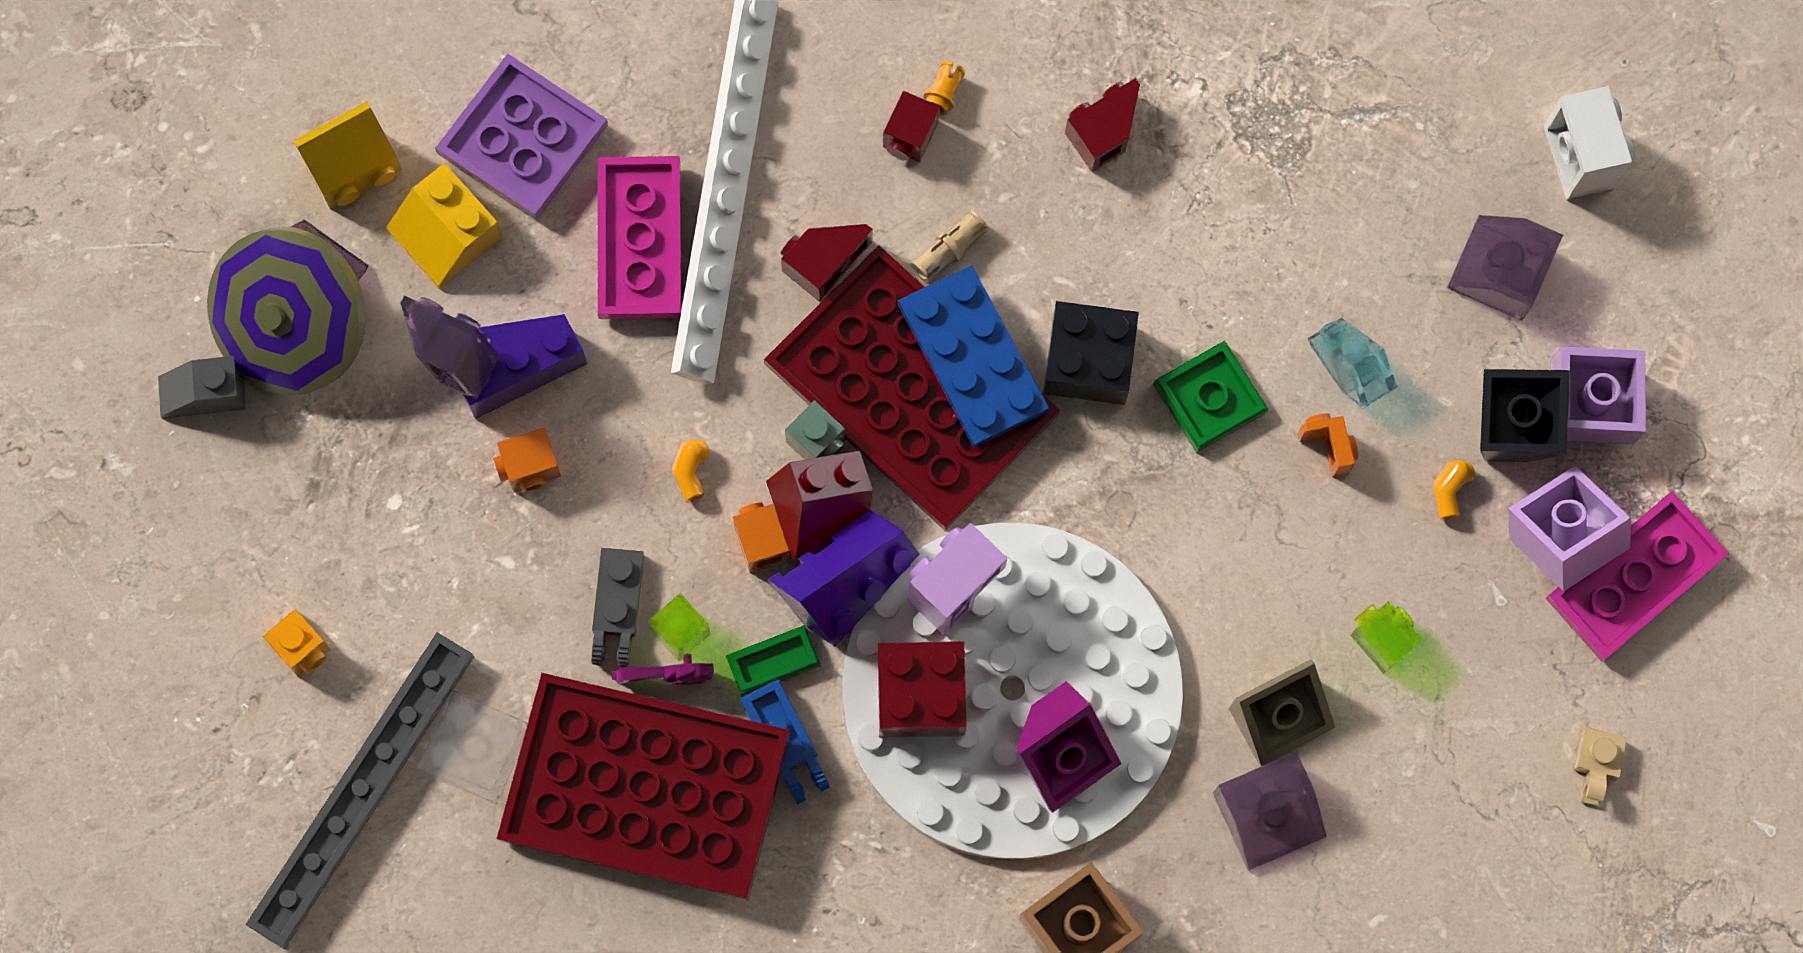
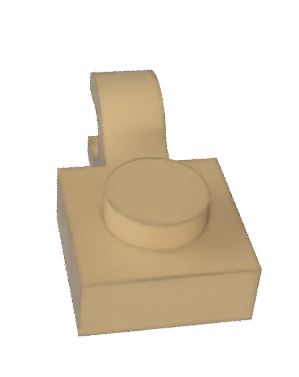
M1590 727L1582 729L1574 766L1575 771L1586 773L1580 802L1598 806L1599 801H1604L1607 788L1606 779L1616 781L1620 778L1627 737Z

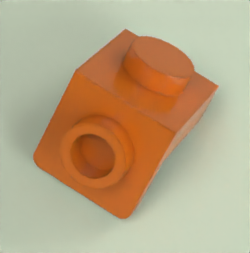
M1329 413L1311 416L1306 419V423L1302 424L1297 433L1299 442L1323 438L1332 477L1349 474L1355 465L1354 460H1358L1359 454L1356 439L1353 435L1348 436L1343 416L1331 418Z

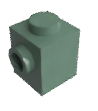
M815 400L785 429L786 443L804 460L837 455L845 447L843 444L845 442V428Z

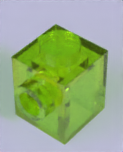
M1389 601L1379 609L1372 604L1358 615L1354 620L1359 626L1350 635L1383 674L1415 649L1422 641V638L1412 628L1414 622L1409 614L1400 606L1395 608Z

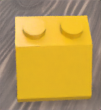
M367 101L293 140L306 169L330 209L337 205L346 206L354 202L362 191L372 186L380 187L389 183L395 178L396 173L402 170L391 144Z
M445 163L411 189L386 226V230L438 289L503 238L495 218Z

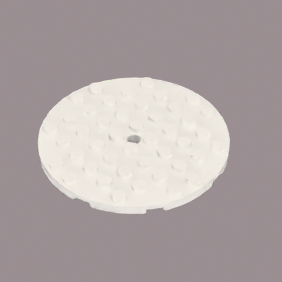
M1020 522L978 525L975 527L1008 558L1006 568L975 597L974 606L945 635L908 601V583L912 579L909 573L924 557L927 556L932 560L943 550L939 544L946 535L918 549L917 551L920 555L855 625L845 656L842 678L843 710L846 729L858 763L871 786L903 821L919 833L956 851L982 858L1031 860L1051 857L1081 847L1112 830L1145 799L1157 782L1169 760L1181 720L1183 688L1179 655L1170 627L1151 593L1137 576L1104 549L1074 534L1043 525ZM964 641L967 718L965 736L879 737L878 643ZM1007 679H1019L1024 687L1023 696L1018 700H1007L1001 694L1000 685ZM1067 681L1093 707L1122 764L1052 813L1047 808L1016 748L1031 705Z

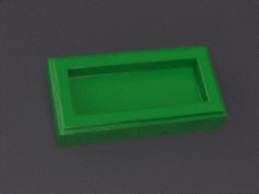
M805 625L726 655L741 697L777 679L781 682L821 666Z

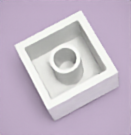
M1609 86L1561 96L1544 124L1566 200L1613 190L1634 158L1632 142L1628 136L1624 137L1620 124L1622 121L1621 106L1616 98L1612 99Z

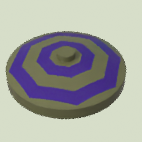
M274 227L247 235L234 243L223 254L213 271L207 297V312L212 335L223 357L234 356L239 363L241 377L252 385L279 395L307 394L336 381L355 361L363 343L366 327V309L362 289L346 259L321 237L292 227Z

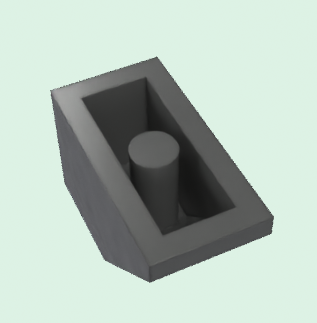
M234 356L191 360L158 376L160 416L162 419L246 410L244 379L241 377L239 363Z

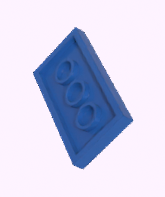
M973 265L898 300L900 311L973 448L1048 413L1049 407Z

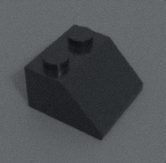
M1484 369L1480 452L1485 461L1531 462L1567 455L1569 370Z

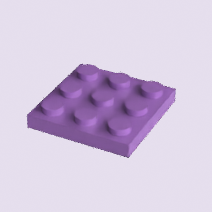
M507 54L435 147V150L439 156L537 220L608 126V121L601 114L513 56Z

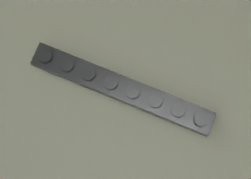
M436 632L245 924L246 926L281 948H286L474 659L473 653Z

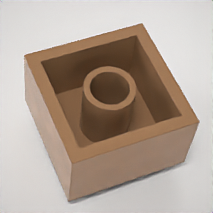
M1092 862L1023 911L1019 917V921L1043 953H1120L1138 940L1144 933Z

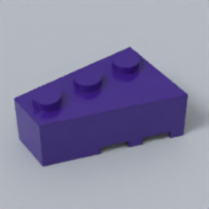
M565 314L433 334L437 346L475 419L587 364L583 348Z
M872 510L831 536L832 544L816 555L809 551L800 557L801 565L785 576L777 573L768 579L803 625L834 647L852 631L860 619L881 599L883 594L920 555L904 531Z

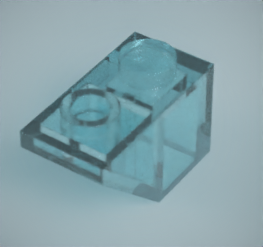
M1343 318L1326 324L1319 332L1308 338L1310 346L1340 390L1363 409L1398 388L1384 348Z

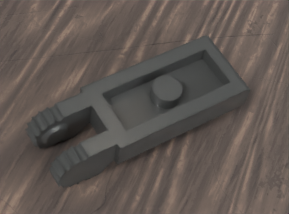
M601 547L592 632L594 633L592 665H602V661L605 658L606 635L621 636L617 649L618 667L629 666L632 637L636 636L644 551Z

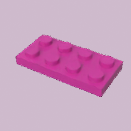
M680 156L598 157V318H680L682 311Z
M1671 491L1631 525L1630 549L1564 592L1557 587L1545 599L1600 661L1603 662L1727 557L1729 553L1677 495Z

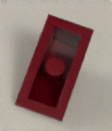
M867 224L808 228L800 238L797 235L793 236L781 251L783 256L781 258L782 272L820 302L873 241V229Z

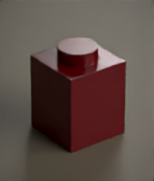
M903 90L883 132V147L887 148L888 153L903 161L913 159L920 162L938 125L941 106Z

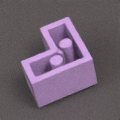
M971 522L962 531L955 527L939 544L943 550L932 560L927 556L924 557L909 573L912 579L908 583V601L943 635L974 606L975 597L1006 568L1008 558Z

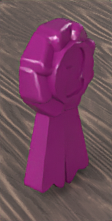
M683 654V664L657 667H624L617 669V671H612V680H616L617 684L663 678L665 682H671L673 685L705 683L706 680H711L714 676V664L692 663V654Z

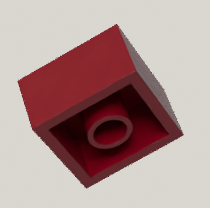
M964 641L878 643L879 737L965 736L967 718Z

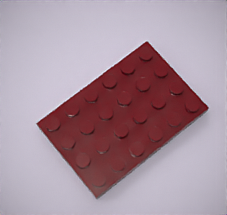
M878 245L764 358V364L808 405L815 400L845 428V439L936 524L946 531L1059 415L1060 409L1042 394L1049 407L1048 413L973 448L898 307V300L925 288V286Z
M541 672L497 840L749 901L791 731L785 728Z

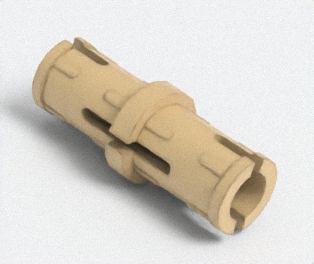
M971 210L948 232H941L936 236V242L926 252L911 262V267L914 268V272L921 280L929 283L952 261L958 262L964 256L963 252L975 240L986 233L989 228L981 216Z

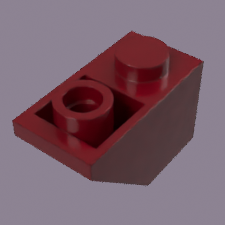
M1136 78L1125 85L1123 82L1112 85L1103 93L1102 99L1092 105L1089 102H1085L1077 106L1069 114L1065 135L1091 172L1126 152L1140 83Z

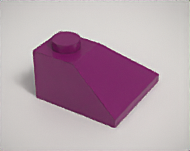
M1067 681L1031 705L1016 751L1047 808L1053 813L1122 763L1091 704Z

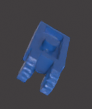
M777 679L740 698V702L750 721L791 731L781 775L796 803L799 804L805 801L806 798L804 796L805 791L801 783L795 778L792 769L804 763L809 768L815 786L821 792L830 788L815 758L817 753L779 680Z

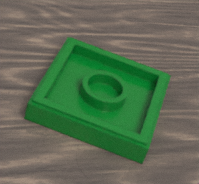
M1225 340L1157 378L1153 383L1196 453L1261 417L1269 410Z

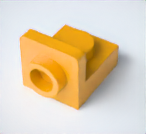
M296 609L262 636L297 677L303 672L309 674L321 666L326 660L324 654L330 650L324 640Z

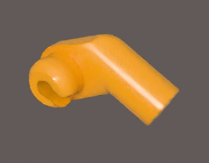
M690 439L684 442L679 448L672 467L673 475L686 503L696 501L705 495L697 478L696 471L699 463L704 462L709 457L710 452L707 443L700 439L695 441Z
M1460 459L1451 461L1434 481L1433 489L1440 520H1450L1460 516L1456 493L1464 484L1473 481L1475 469L1471 463Z

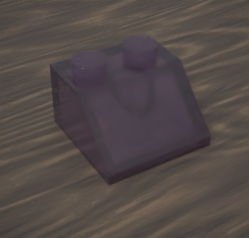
M1479 215L1447 288L1523 321L1535 302L1563 234L1526 218Z
M1297 751L1219 784L1213 791L1214 798L1248 871L1327 837L1315 790Z

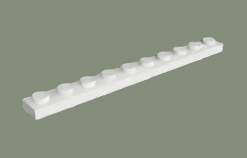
M735 0L671 369V374L703 385L714 383L778 0Z

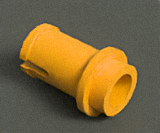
M948 60L941 62L939 72L931 89L926 90L924 93L925 100L941 106L940 115H946L947 111L954 108L955 102L953 98L966 72L958 64L955 72L949 78L955 62Z

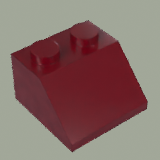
M860 451L789 462L766 480L792 559L800 558L809 551L816 555L832 544L831 536L863 516L871 508L873 489Z

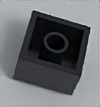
M1056 301L1043 394L1125 405L1130 389L1139 312Z

